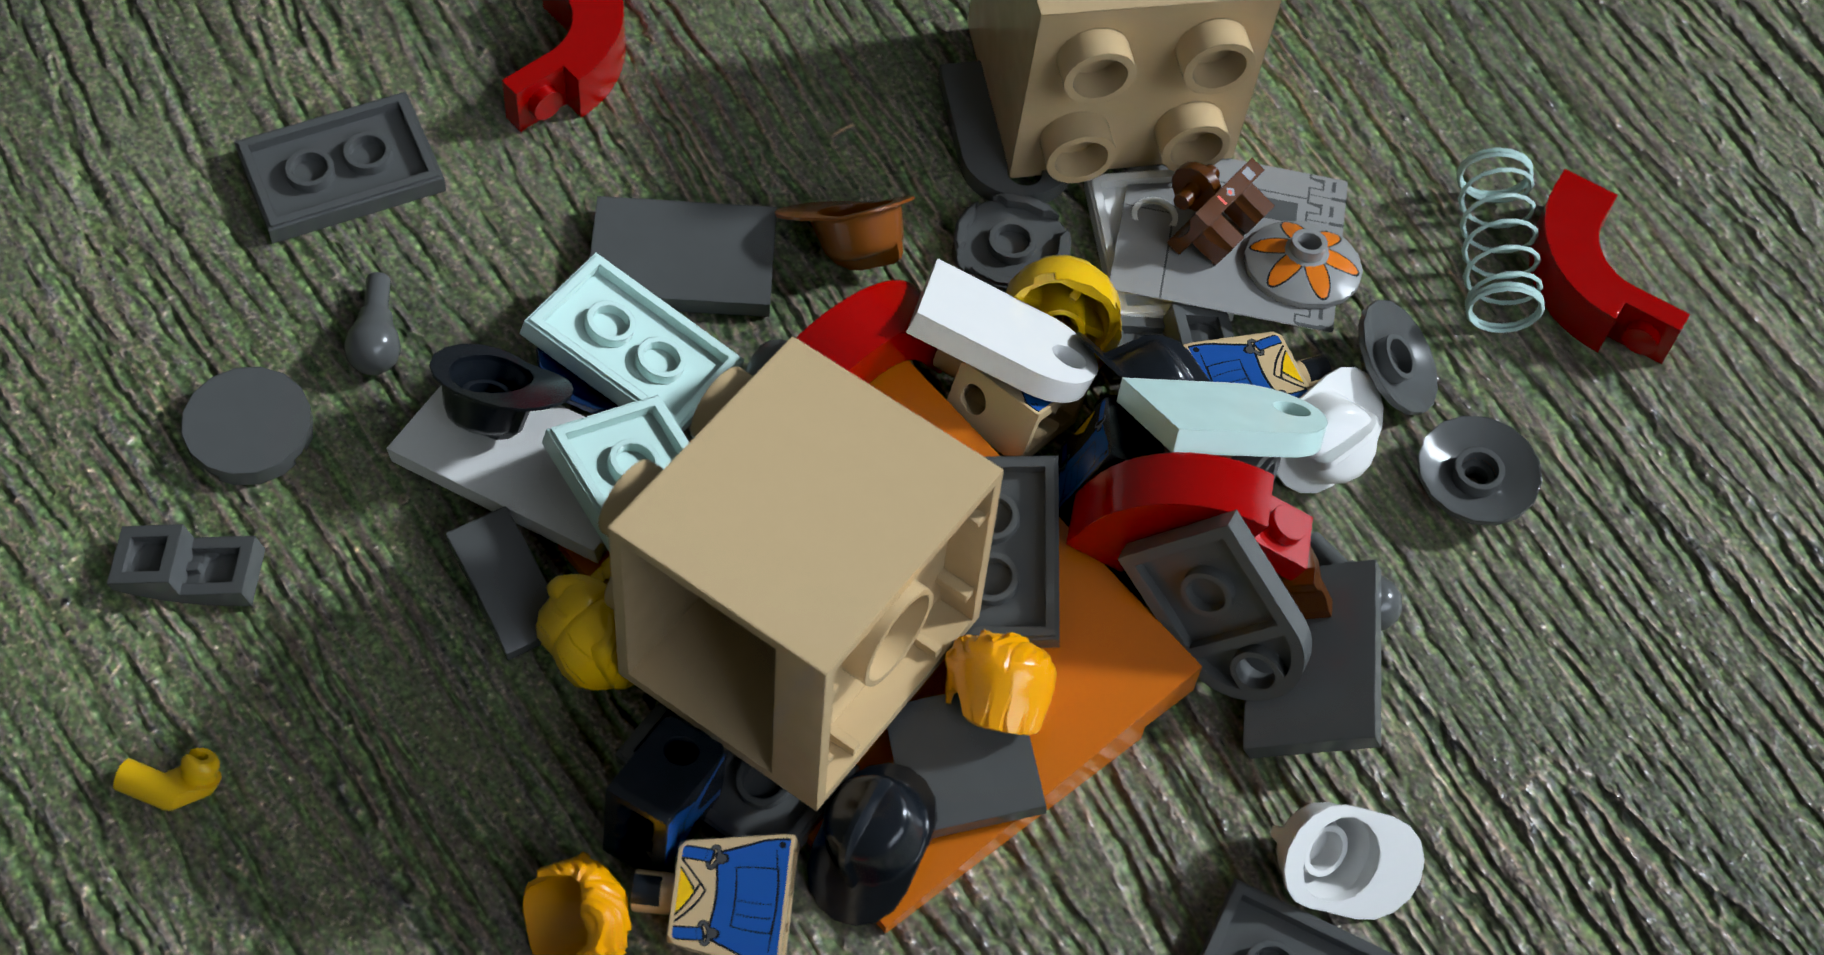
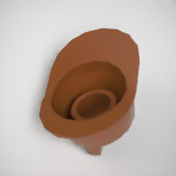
M907 195L881 201L802 203L779 208L775 211V215L777 218L786 220L811 221L822 248L830 259L849 270H867L895 264L902 258V241L904 236L902 204L912 201L915 197Z

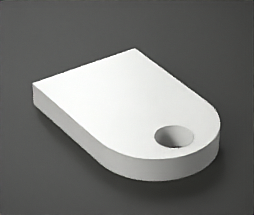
M937 259L927 277L906 333L1031 396L1051 402L1070 403L1080 400L1085 395L1097 375L1098 362L1093 351L1078 337L1076 332L1056 318Z

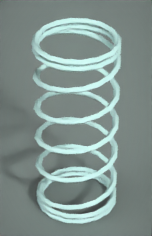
M1495 147L1483 149L1463 160L1456 172L1458 186L1461 188L1458 203L1460 210L1463 212L1459 225L1461 234L1465 238L1461 252L1463 261L1467 264L1463 280L1465 287L1469 290L1465 300V313L1467 320L1477 328L1497 333L1514 332L1531 326L1542 317L1545 310L1544 298L1540 293L1543 289L1542 280L1530 273L1537 269L1541 262L1540 254L1529 247L1535 243L1539 236L1537 227L1527 221L1533 217L1537 210L1535 202L1528 196H1525L1531 192L1535 185L1532 161L1525 154L1511 148ZM1509 157L1520 161L1527 168V172L1513 167L1495 168L1480 173L1467 183L1463 179L1465 170L1472 163L1485 158ZM1498 172H1515L1525 176L1518 184L1507 189L1488 191L1471 187L1478 179ZM1465 194L1479 201L1466 209L1464 203ZM1523 199L1530 204L1531 208L1529 214L1523 219L1510 218L1485 222L1470 214L1477 206L1485 202L1508 203ZM1467 218L1482 225L1470 235L1467 234L1465 225ZM1522 224L1529 227L1533 234L1530 241L1524 245H1502L1491 248L1473 241L1477 233L1488 227L1510 228ZM1469 244L1484 251L1472 261L1469 260L1467 252ZM1524 250L1534 255L1535 259L1532 267L1525 271H1505L1497 274L1485 272L1474 265L1479 259L1490 253H1513ZM1472 269L1487 278L1472 287L1469 274ZM1522 276L1533 279L1537 284L1536 289L1521 282L1505 281L1479 288L1494 279H1514ZM1505 291L1522 292L1529 295L1528 297L1516 300H1497L1485 297L1492 293ZM1533 298L1538 302L1534 313L1515 322H1487L1479 319L1472 311L1474 303L1479 299L1498 305H1516L1528 302Z

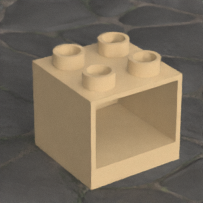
M971 0L967 24L977 61L982 63L1008 164L1007 172L1009 178L1040 176L1042 170H1047L1049 175L1057 181L1080 183L1094 179L1108 169L1164 164L1168 169L1176 171L1186 162L1215 165L1221 159L1233 158L1282 0Z
M792 336L754 376L738 366L723 372L705 392L695 410L690 427L691 436L693 437L692 441L664 469L649 459L641 460L630 467L608 494L599 515L598 526L599 530L609 537L611 577L605 590L604 601L608 607L614 610L619 674L687 722L720 742L730 752L817 811L946 658V652L953 647L954 641L958 637L964 636L979 618L1004 469Z

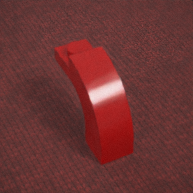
M542 0L543 8L565 28L568 34L553 50L502 80L506 118L520 132L539 120L549 119L566 104L582 118L597 107L611 92L618 81L625 60L626 39L623 0Z
M1564 169L1555 183L1535 226L1538 229L1539 236L1535 243L1530 245V248L1540 254L1541 262L1537 269L1531 273L1542 280L1543 289L1540 293L1543 295L1546 309L1571 336L1597 353L1606 338L1609 337L1625 345L1632 352L1644 355L1662 364L1690 314L1632 285L1611 268L1601 250L1599 234L1618 195ZM1529 252V267H1532L1535 259L1534 255ZM1533 280L1534 286L1537 289V284Z
M904 280L880 282L854 293L822 314L796 337L868 384L886 370L908 360H919L940 374L942 372L933 365L938 349L906 333L922 292L914 284Z
M1191 452L1159 453L1133 458L1111 466L1084 485L1075 494L1066 544L1122 572L1124 568L1117 558L1126 543L1237 509L1276 573L1292 581L1307 570L1313 517L1273 496L1275 475L1242 461L1211 454Z

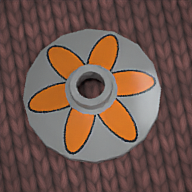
M1280 221L1263 226L1250 237L1243 257L1246 273L1260 291L1279 303L1299 309H1326L1344 303L1357 292L1363 273L1359 254L1345 238L1327 227L1306 221Z

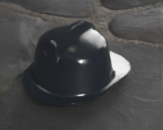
M1079 331L1077 332L1078 337L1121 379L1125 377L1211 382L1190 351L1179 341L1170 337L1146 334L1104 352Z
M457 344L444 347L434 353L429 364L433 378L442 385L443 405L448 418L456 426L466 431L485 435L494 440L514 437L522 431L530 411L560 406L571 399L574 391L573 386L566 378L529 364L505 350L483 344Z
M890 762L869 765L850 776L828 799L823 814V822L812 844L807 864L809 889L821 910L835 921L853 926L877 923L895 911L911 885L924 853L932 840L938 817L936 798L927 781L910 767Z

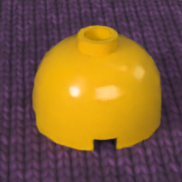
M1070 255L1046 256L1026 265L1008 284L1005 293L1056 318L1074 332H1081L1102 351L1107 352L1118 347L1122 338L1121 306L1118 293L1109 277L1087 260ZM1094 353L1099 370L1105 363Z

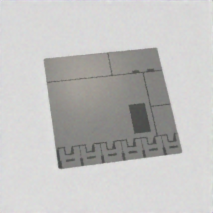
M1229 158L1221 159L1214 166L1220 172L1218 179L1221 186L1228 182L1247 162ZM1164 164L1130 167V172L1164 170L1168 168ZM1259 164L1264 171L1252 183L1274 207L1247 234L1224 212L1222 213L1244 238L1216 266L1192 243L1180 255L1166 243L1196 213V211L1190 209L1181 210L1176 207L1173 201L1175 194L1172 183L1127 184L1110 281L1116 291L1332 333L1336 306L1326 309H1299L1275 301L1260 291L1246 273L1243 257L1251 236L1263 226L1280 221L1310 222L1327 227L1343 237L1348 182ZM1143 198H1162L1170 202L1177 210L1178 223L1176 226H1170L1172 215L1166 208L1160 205L1148 204L1142 206L1137 212L1138 220L1132 219V208L1135 203Z

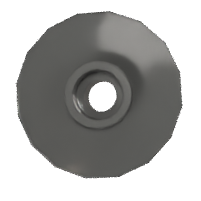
M1376 300L1362 310L1358 324L1359 346L1362 353L1360 359L1362 371L1370 375L1378 391L1391 406L1406 415L1423 414L1434 405L1438 391L1437 371L1430 347L1419 326L1403 308L1389 300Z
M1463 415L1441 422L1426 435L1417 457L1419 480L1429 498L1448 515L1474 525L1497 526L1518 519L1534 505L1543 482L1540 460L1529 441L1511 426L1489 417ZM1467 477H1474L1482 484L1475 483Z

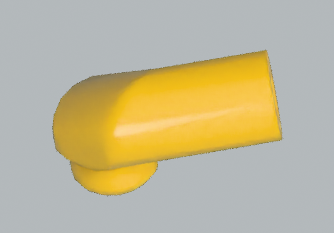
M194 748L189 751V754L181 758V766L167 772H162L128 758L118 768L114 777L113 788L120 793L161 810L173 811L212 795L222 779L221 772L219 771L220 759L216 753L209 749Z

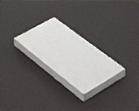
M441 385L386 448L392 462L488 510L496 511L506 506L515 523L597 564L608 551L542 444L546 429L584 418V416L560 405L545 410L530 411L520 433L510 439L494 440L485 435L466 431L456 426L448 418L443 405Z

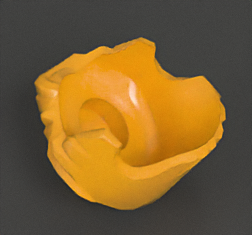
M981 630L979 635L958 637L954 641L953 647L946 652L945 702L951 704L954 693L958 692L962 714L967 721L975 726L1014 735H1032L1037 733L1042 727L1056 684L1057 671L1050 655L1044 649L1032 644L1027 637H1022L1020 634L1013 632L1001 634Z
M582 851L578 856L552 863L537 870V878L527 883L523 894V914L533 955H624L626 953L627 936L629 931L632 930L628 913V897L625 890L607 867L601 862L590 858L588 853Z

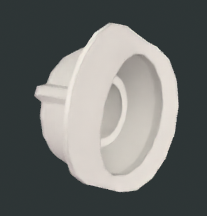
M1339 367L1326 374L1300 397V399L1319 409L1326 416L1328 424L1319 452L1307 457H1281L1276 476L1284 486L1298 493H1318L1335 484H1345L1354 480L1366 471L1376 454L1377 441L1383 426V403L1380 392L1369 374L1357 367Z
M1317 802L1298 809L1286 821L1284 826L1272 825L1270 835L1277 842V861L1283 873L1285 888L1295 902L1307 908L1353 919L1375 920L1398 910L1411 898L1421 881L1425 861L1421 840L1410 825L1393 816L1347 804L1338 805L1330 802Z

